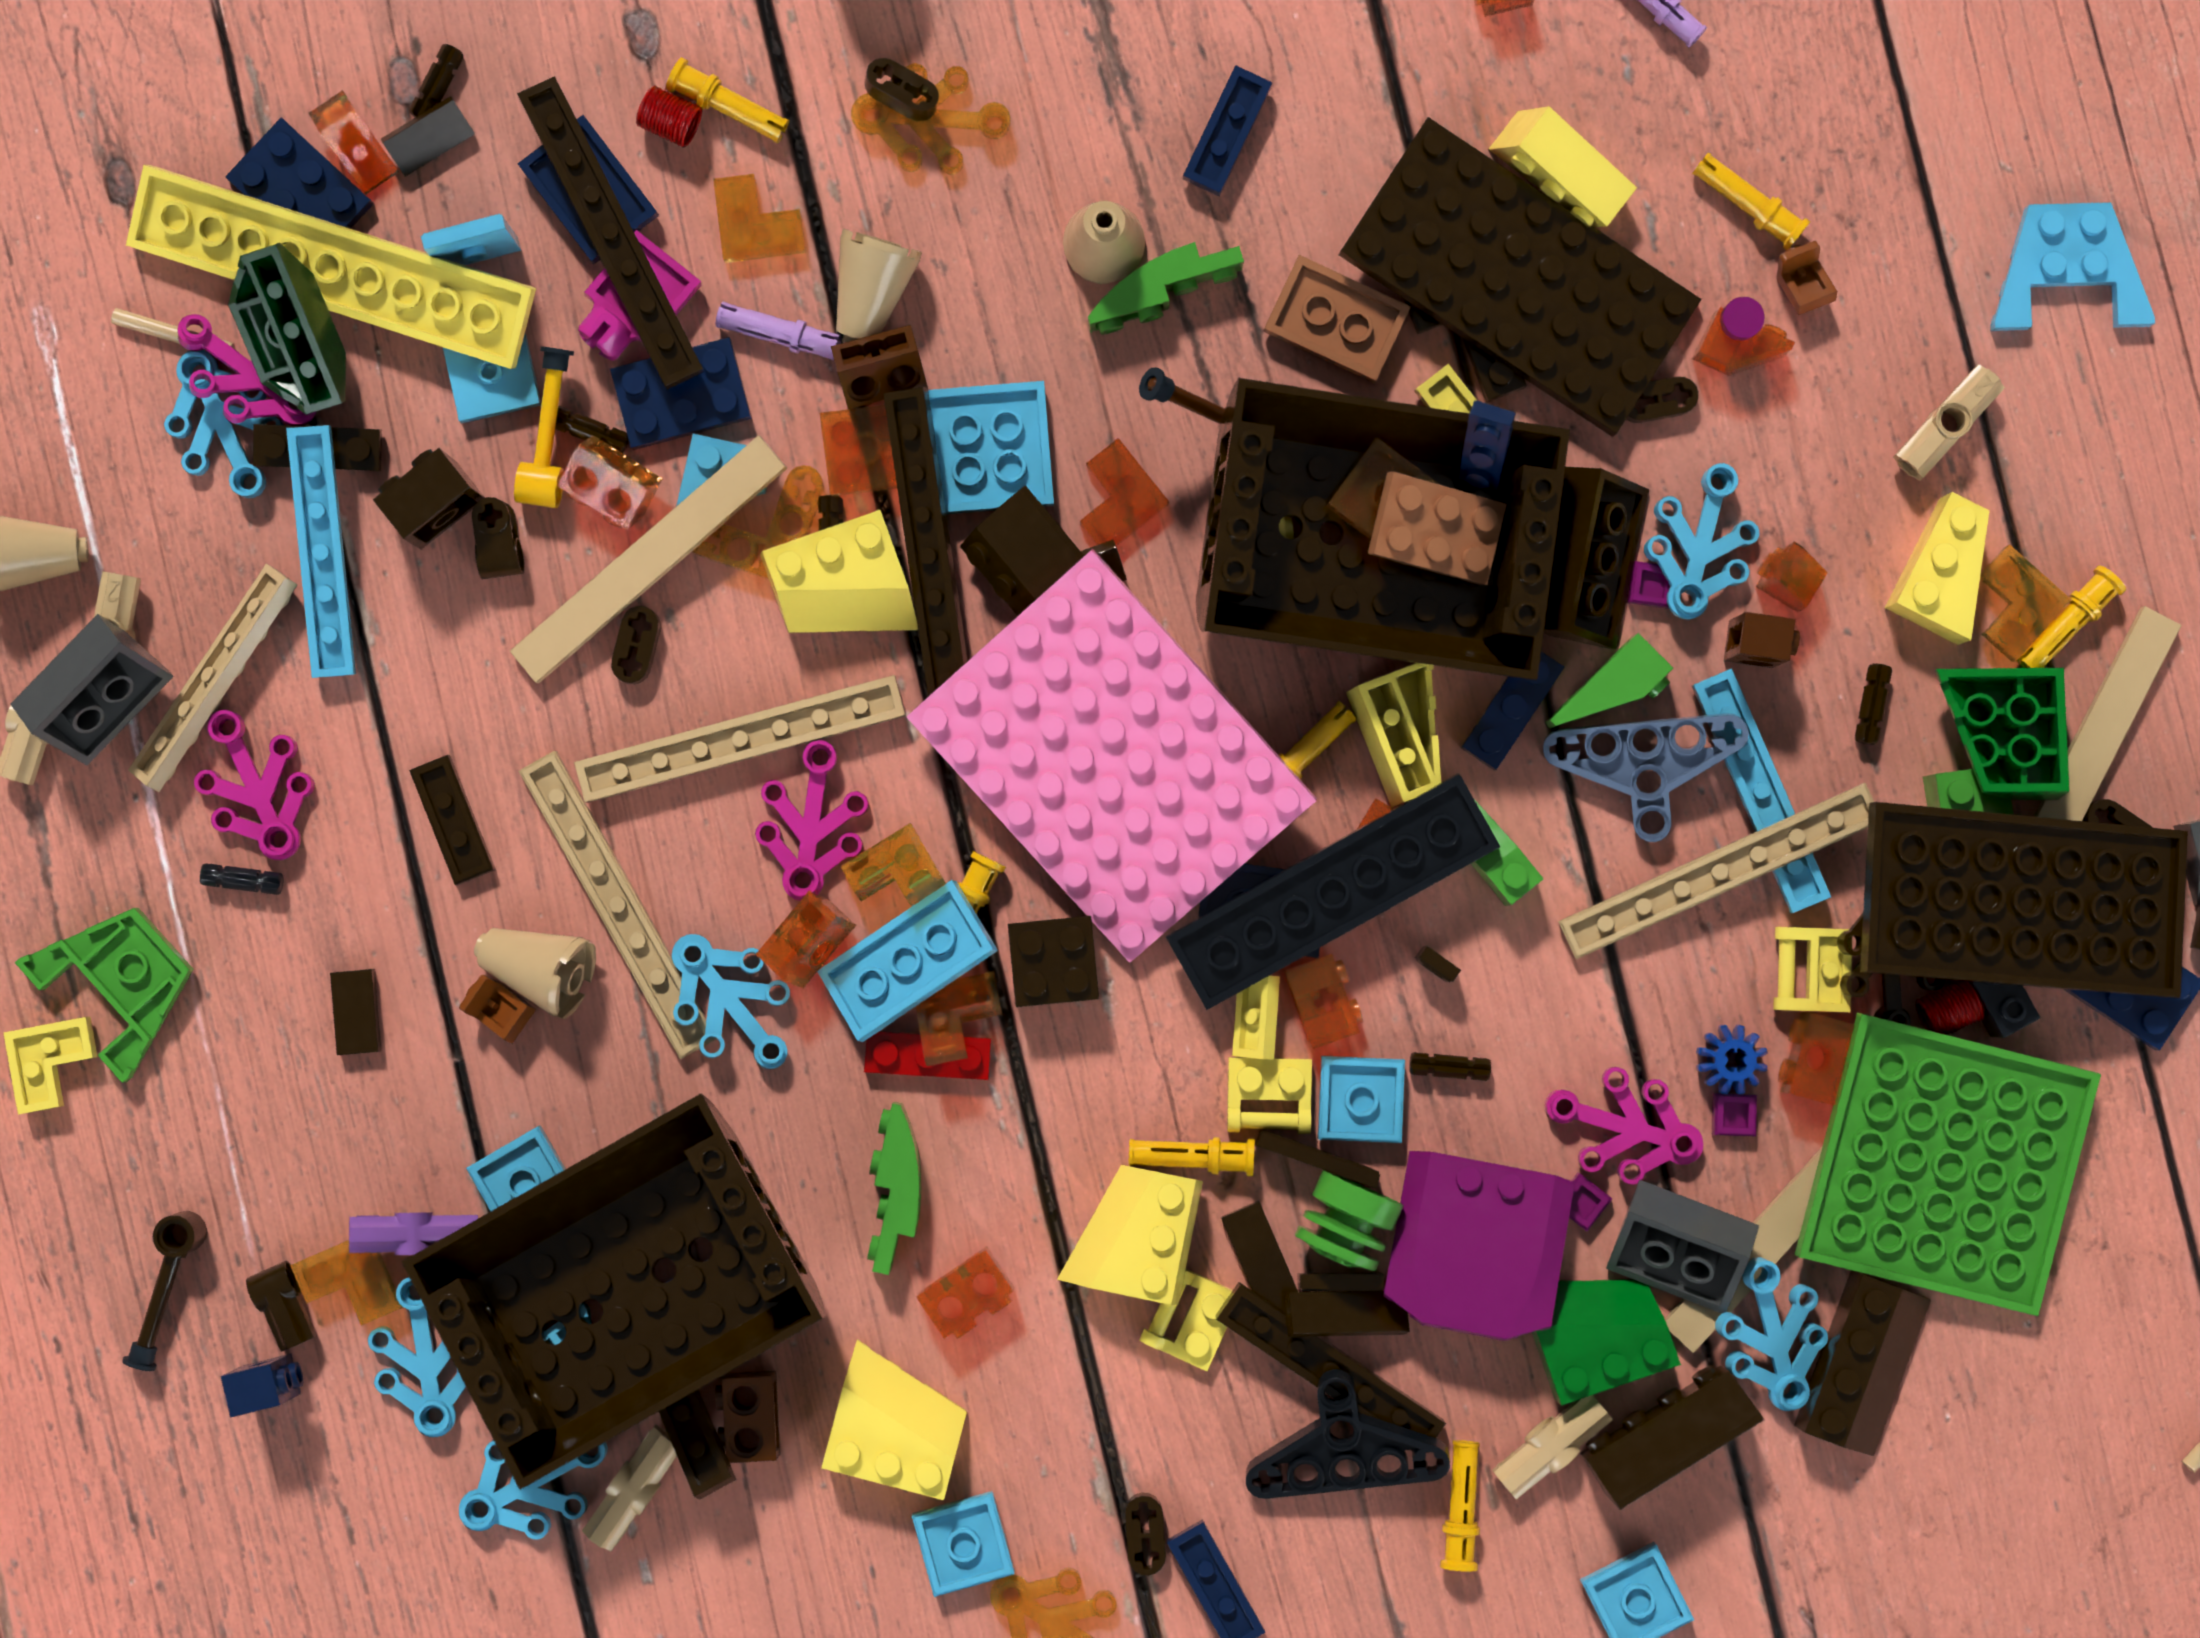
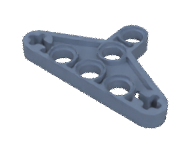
M1729 713L1561 728L1553 730L1546 736L1543 743V753L1546 760L1558 768L1631 795L1635 832L1645 841L1656 842L1665 838L1671 829L1669 792L1744 747L1748 740L1749 731L1741 717ZM1712 722L1710 730L1721 731L1725 727V722H1732L1734 728L1741 729V735L1734 736V743L1726 744L1724 737H1712L1711 740L1714 747L1704 748L1706 732L1702 724ZM1691 725L1698 730L1699 740L1696 745L1691 748H1682L1676 743L1675 733L1681 726ZM1641 729L1652 730L1657 735L1655 748L1648 752L1637 750L1633 745V737L1636 732ZM1599 733L1612 735L1616 742L1613 752L1606 756L1596 754L1591 748V741L1594 736ZM1586 734L1584 746L1588 755L1587 759L1578 758L1580 749L1567 751V758L1558 759L1557 752H1550L1549 747L1556 745L1558 737H1565L1567 744L1579 743L1577 735ZM1653 770L1660 776L1661 784L1656 791L1644 793L1637 787V777L1643 771ZM1656 811L1664 817V826L1658 833L1649 834L1641 828L1640 819L1646 812Z

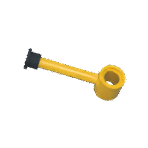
M541 346L540 351H544L542 368H546L534 463L522 461L519 463L514 483V500L517 503L557 509L563 494L564 469L562 467L550 466L562 374L563 371L567 372L569 355L574 356V351Z

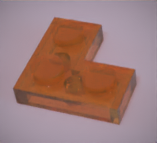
M1119 438L1086 463L1088 469L1110 495L1107 500L1080 520L1081 526L1097 545L1114 540L1117 546L1170 503Z
M994 971L956 979L916 1006L926 1066L968 1058L962 1023L1002 1015Z

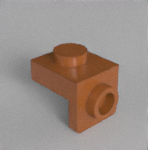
M1817 241L1805 245L1792 246L1779 256L1776 279L1798 316L1832 303L1837 298L1838 291L1819 262L1820 246Z
M481 975L476 983L468 989L466 997L459 1006V1009L465 1014L477 1018L500 1038L512 1044L536 1011L534 1007L505 984L486 975Z

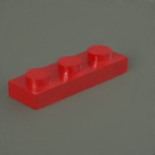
M879 1031L866 1040L864 1072L989 1080L991 1038Z

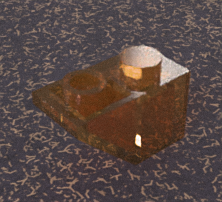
M1720 307L1712 315L1692 359L1722 374L1731 376L1783 358L1792 350L1795 342L1786 338L1787 333L1784 330L1770 324H1765L1754 337L1748 340H1734L1727 336L1721 327L1720 317L1724 308Z
M1794 541L1784 548L1777 547L1773 553L1769 552L1757 569L1756 573L1762 577L1755 587L1794 611L1799 612L1807 608L1828 572L1800 544Z

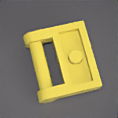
M1775 927V939L1779 940L1778 997H1773V1010L1851 1012V997L1842 992L1840 981L1844 974L1852 972V955L1841 953L1837 946L1839 935L1849 929ZM1852 936L1849 937L1847 942L1850 950H1852ZM1796 940H1807L1806 998H1794Z
M1228 1057L1227 1132L1240 1133V1129L1297 1130L1298 1134H1311L1312 1059L1274 1058V1060ZM1241 1100L1298 1101V1112H1241L1240 1105Z
M1186 1269L1181 1296L1186 1285L1196 1288L1197 1291L1175 1340L1164 1337V1334L1177 1305L1160 1303L1149 1329L1144 1328L1139 1341L1208 1371L1227 1329V1326L1216 1320L1215 1315L1233 1290Z

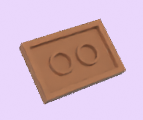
M1298 255L1263 332L1375 383L1411 306Z
M1387 472L1368 554L1478 585H1487L1507 504L1397 472Z

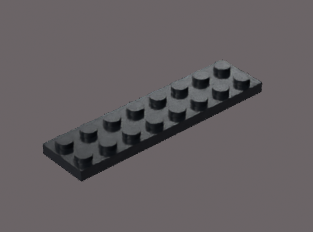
M1457 773L1416 798L1403 803L1168 934L1166 939L1206 1010L1493 852L1500 848V845L1464 780Z

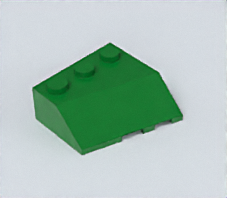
M2064 668L1935 670L1983 794L2012 800H2059L2069 792Z
M1559 1280L1551 1328L1532 1332L1554 1399L1561 1406L1681 1365L1669 1328L1649 1285L1636 1280Z

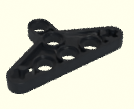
M1332 1369L1321 1375L1318 1381L1317 1398L1320 1418L1251 1460L1246 1468L1245 1484L1253 1496L1270 1499L1439 1480L1447 1474L1450 1469V1454L1445 1443L1437 1438L1359 1413L1353 1378L1343 1370ZM1340 1382L1348 1388V1393L1343 1399L1333 1400L1325 1394V1387L1329 1383ZM1337 1421H1346L1353 1426L1354 1431L1349 1437L1343 1439L1335 1437L1331 1433L1330 1427ZM1405 1450H1412L1414 1469H1408V1457ZM1434 1452V1456L1437 1458L1435 1466H1428L1425 1460L1426 1453ZM1393 1455L1400 1460L1401 1465L1394 1472H1384L1378 1467L1377 1462L1382 1456ZM1348 1459L1355 1461L1360 1469L1354 1476L1344 1477L1336 1471V1465L1340 1461ZM1288 1463L1287 1483H1283V1475H1281V1464ZM1310 1464L1316 1468L1318 1474L1311 1481H1302L1295 1476L1294 1470L1299 1465ZM1267 1470V1474L1270 1476V1483L1262 1484L1261 1478H1258L1259 1471Z

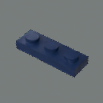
M1235 65L1183 174V180L1220 197L1273 82Z
M1474 401L1469 414L1458 476L1459 480L1465 481L1478 489L1488 488L1498 491L1503 478L1516 412L1480 401Z
M1541 651L1537 680L1508 676L1464 741L1461 749L1494 771L1497 770L1563 671L1564 666Z
M1203 1519L1167 1539L1169 1548L1220 1638H1257L1266 1633Z

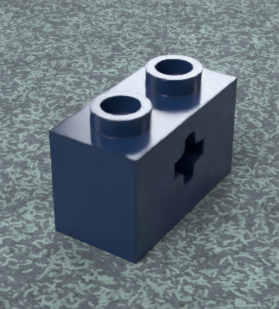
M292 1353L243 1365L220 1376L230 1418L280 1406L300 1395V1387L303 1386V1373L299 1363L293 1362Z

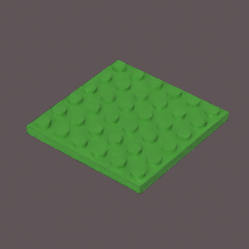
M1857 1012L1795 1255L1800 1258L2038 1316L2101 1074Z

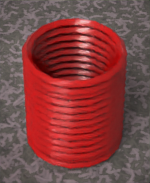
M654 85L649 88L642 99L636 116V125L684 148L690 144L697 132L702 118V108Z
M1958 980L1956 983H1952V985L1945 986V988H1941L1937 992L1934 991L1926 995V997L1922 996L1916 1000L1915 1004L1924 1028L1946 1035L1954 1031L1957 1032V1029L1961 1030L1965 1026L1968 1027V1025H1972V1023H1976L1980 1019L1983 1020L1985 1016L1982 1001L1968 981Z

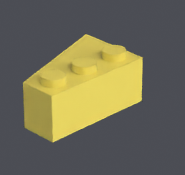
M1549 106L1517 111L1488 149L1541 189L1547 196L1569 210L1573 216L1589 228L1590 226L1607 227L1637 189L1630 180Z
M1954 492L1940 498L1885 609L1957 645L1971 641L1989 510Z
M1415 663L1360 684L1346 692L1391 807L1412 800L1441 783L1438 735H1436L1434 714L1436 696H1433L1432 685L1433 665Z

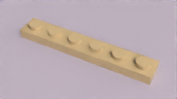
M266 564L128 769L147 787L160 792L166 781L174 775L176 766L188 748L196 742L204 724L211 714L218 709L223 696L235 678L242 673L247 660L257 645L264 640L269 627L281 609L289 603L297 584L270 565Z

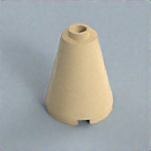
M1099 201L1086 205L1072 216L1065 228L1063 247L1065 256L1073 271L1087 281L1108 284L1126 278L1140 264L1145 248V236L1139 220L1130 210L1117 203Z
M847 229L842 230L840 237L836 332L844 334L842 342L845 343L882 332L920 262L921 251L911 248L910 255L908 256L909 249L903 248L899 244L856 232L855 240H853V232Z
M0 516V592L80 571L81 562L89 561L87 537L79 538L77 529Z
M492 928L487 933L480 935L474 948V955L477 957L479 967L552 1016L562 1019L572 1015L582 1003L585 995L579 993L583 980L591 982L596 964L595 945L582 937Z

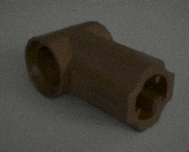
M288 1261L279 1263L246 1279L249 1296L255 1307L260 1312H264L281 1352L317 1336L300 1298L302 1294L300 1280L295 1269Z

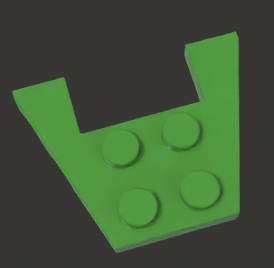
M132 908L89 927L72 937L55 942L31 955L21 957L15 962L38 990L47 989L75 964L124 1018L129 1027L98 1054V1057L122 1083L128 1082L133 1077L194 970L139 908Z

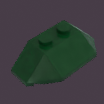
M281 243L240 256L239 268L233 282L228 306L260 382L283 399L298 406L297 409L306 415L345 402L346 352L314 274Z

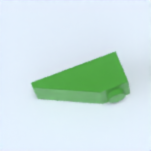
M1637 633L1609 658L1545 724L1551 729L1640 700L1647 694L1653 699L1670 683L1665 676L1673 667Z
M1475 800L1500 848L1471 864L1505 906L1512 905L1544 878L1519 847Z

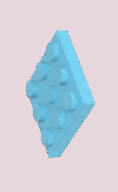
M1044 381L928 390L946 514L995 511L1025 485L1043 507L1054 506Z

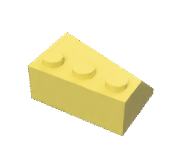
M881 510L763 550L760 554L788 633L918 631L909 587Z
M1121 1165L1057 1280L1153 1302L1179 1305L1203 1181Z
M857 1339L840 1395L822 1469L944 1500L967 1410L927 1384H923L909 1375L901 1367L883 1358Z

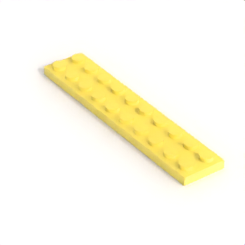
M143 165L126 246L234 280L239 268L240 256L281 243L314 274L328 311L509 369L516 368L536 288L444 258L431 257L419 250L153 165Z

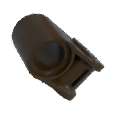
M495 497L480 499L472 510L476 543L475 557L480 578L483 580L523 574L524 556L519 540L514 509L509 504ZM492 508L502 513V518L497 519L495 522L496 527L486 522V517L491 516L493 513Z

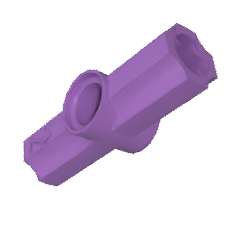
M433 1212L395 1213V1216L370 1215L349 1217V1253L394 1252V1255H414L478 1219V1215L433 1216Z

